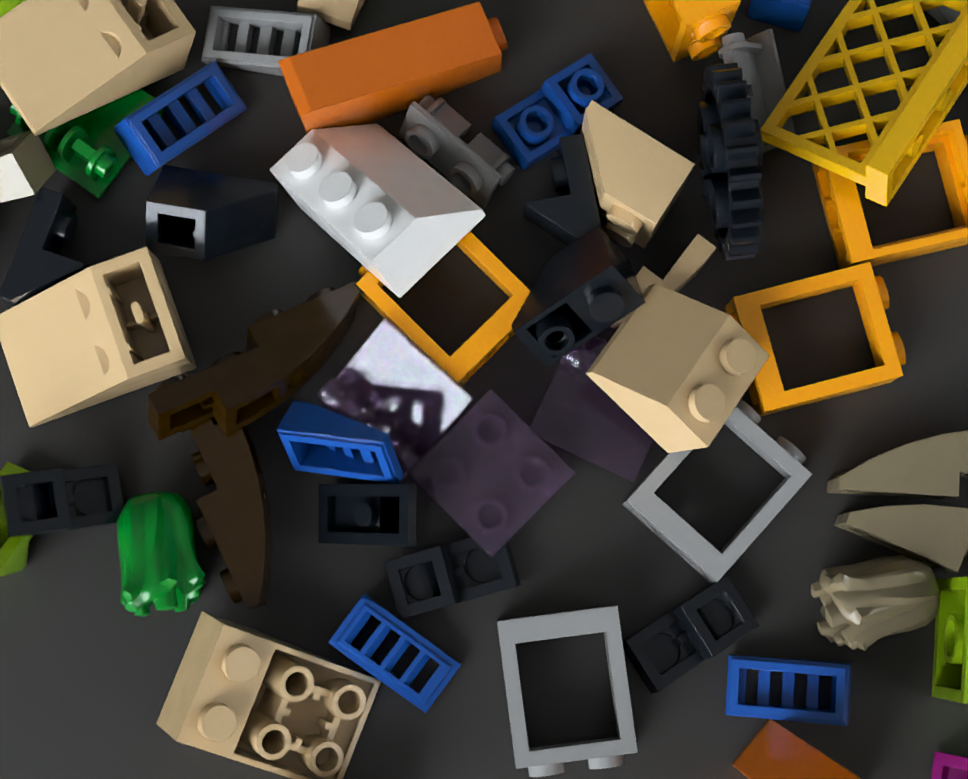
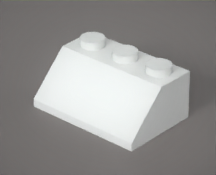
M378 123L312 129L269 169L301 210L399 298L486 216L477 204Z

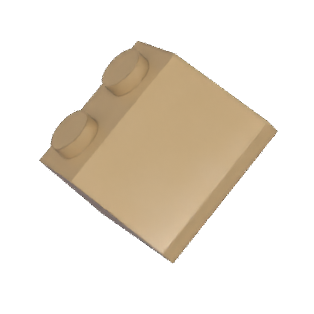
M591 100L585 109L580 134L583 133L599 217L600 221L604 223L602 230L610 238L626 247H632L633 243H636L645 249L682 192L695 164Z
M651 284L643 293L646 303L627 315L586 374L667 453L709 447L770 355L730 314L659 284Z

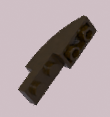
M352 282L338 289L326 287L312 294L305 303L284 312L281 309H276L263 314L253 325L248 327L246 352L241 354V352L234 351L224 354L203 371L189 377L177 375L159 384L154 392L148 394V422L158 440H163L212 417L216 419L226 436L254 422L282 404L321 369L344 339L355 319L360 293L356 283Z
M187 372L183 375L189 377L192 374L190 372ZM212 417L181 431L183 433L190 429L199 448V451L192 453L191 457L204 484L208 486L215 482L218 490L196 500L203 514L196 517L195 522L207 547L211 550L218 546L228 568L220 571V574L234 603L244 600L248 609H257L267 603L272 572L273 537L266 482L256 448L247 427L244 426L225 436L216 419Z

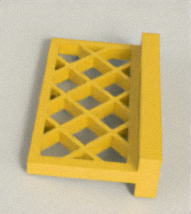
M849 0L761 127L762 141L865 186V198L887 207L968 84V0H903L880 7L876 6L874 0ZM945 6L960 12L955 22L929 28L923 11ZM913 14L919 31L888 39L882 22ZM873 25L879 42L850 50L847 49L844 37L848 31ZM941 41V43L939 44V46L936 47V44H935V43ZM925 46L929 56L927 64L900 72L894 54ZM884 57L890 75L859 83L853 64ZM844 67L849 86L818 94L814 80L819 73ZM912 85L909 91H907L906 86ZM896 89L901 102L898 108L871 116L864 97ZM808 91L809 96L803 98V96ZM855 100L861 119L829 127L823 108ZM814 111L820 130L796 135L782 127L789 117ZM883 129L878 136L876 130ZM867 134L871 148L861 163L837 152L834 141Z

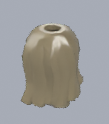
M904 554L882 556L851 565L822 568L819 580L811 584L812 597H819L823 604L820 608L823 619L817 621L819 633L825 636L830 643L835 642L838 647L846 644L852 650L859 648L865 651L882 637L924 627L937 616L939 611L940 591L932 569L926 563Z

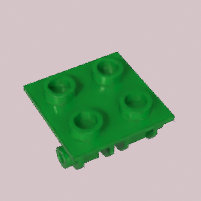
M139 89L38 136L56 169L100 200L132 157L116 135L114 127L124 118L155 98L143 89ZM12 104L10 113L16 119L7 131L9 136L30 130ZM164 109L158 112L160 117L165 113ZM143 122L142 124L144 125L148 133H150L149 129Z

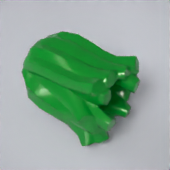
M156 491L131 497L117 519V540L122 585L120 602L127 611L135 612V616L142 617L150 615L149 607L155 604L157 610L174 609L175 612H183L190 609V604L197 601L199 596L202 595L201 587L206 583L204 579L206 574L202 571L197 561L190 507L182 496L172 492Z

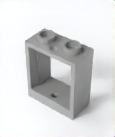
M740 399L724 424L785 478L720 552L654 493L692 450L667 453L622 503L623 506L709 583L718 582L812 475L802 465L806 460L805 455L782 436L773 440L757 425L761 421L759 414L742 399Z
M618 605L497 620L516 769L528 767L529 777H544L564 773V762L588 759L589 769H604L625 765L624 754L638 753ZM603 632L617 737L529 748L515 644Z

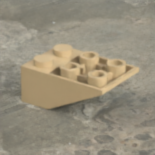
M25 0L0 18V86L30 130L37 136L183 70L196 31L174 0Z
M147 246L90 266L0 314V342L28 425L31 428L197 368L160 260Z
M202 611L156 724L177 742L291 779H343L381 681L254 629Z

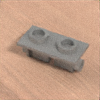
M767 29L745 39L742 32L728 34L721 38L723 47L718 50L719 58L724 60V64L737 62L738 68H742L743 80L746 79L747 98L751 97L752 101L751 118L758 120L760 129L786 92L773 29ZM791 116L782 128L795 134ZM762 141L763 153L777 148Z
M427 95L419 104L413 101L410 104L398 136L407 143L414 154L430 162L450 180L453 186L484 209L497 185L503 186L514 174L516 168L509 163L511 156L504 153L481 132L466 144L461 138L470 130L472 124L449 106L442 97L435 100L432 96Z

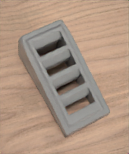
M211 6L201 61L209 64L215 60L218 66L283 76L278 61L328 46L330 26L317 14ZM231 24L239 25L234 52L227 51ZM255 27L260 28L256 54L250 53ZM278 31L284 32L280 56L274 55Z

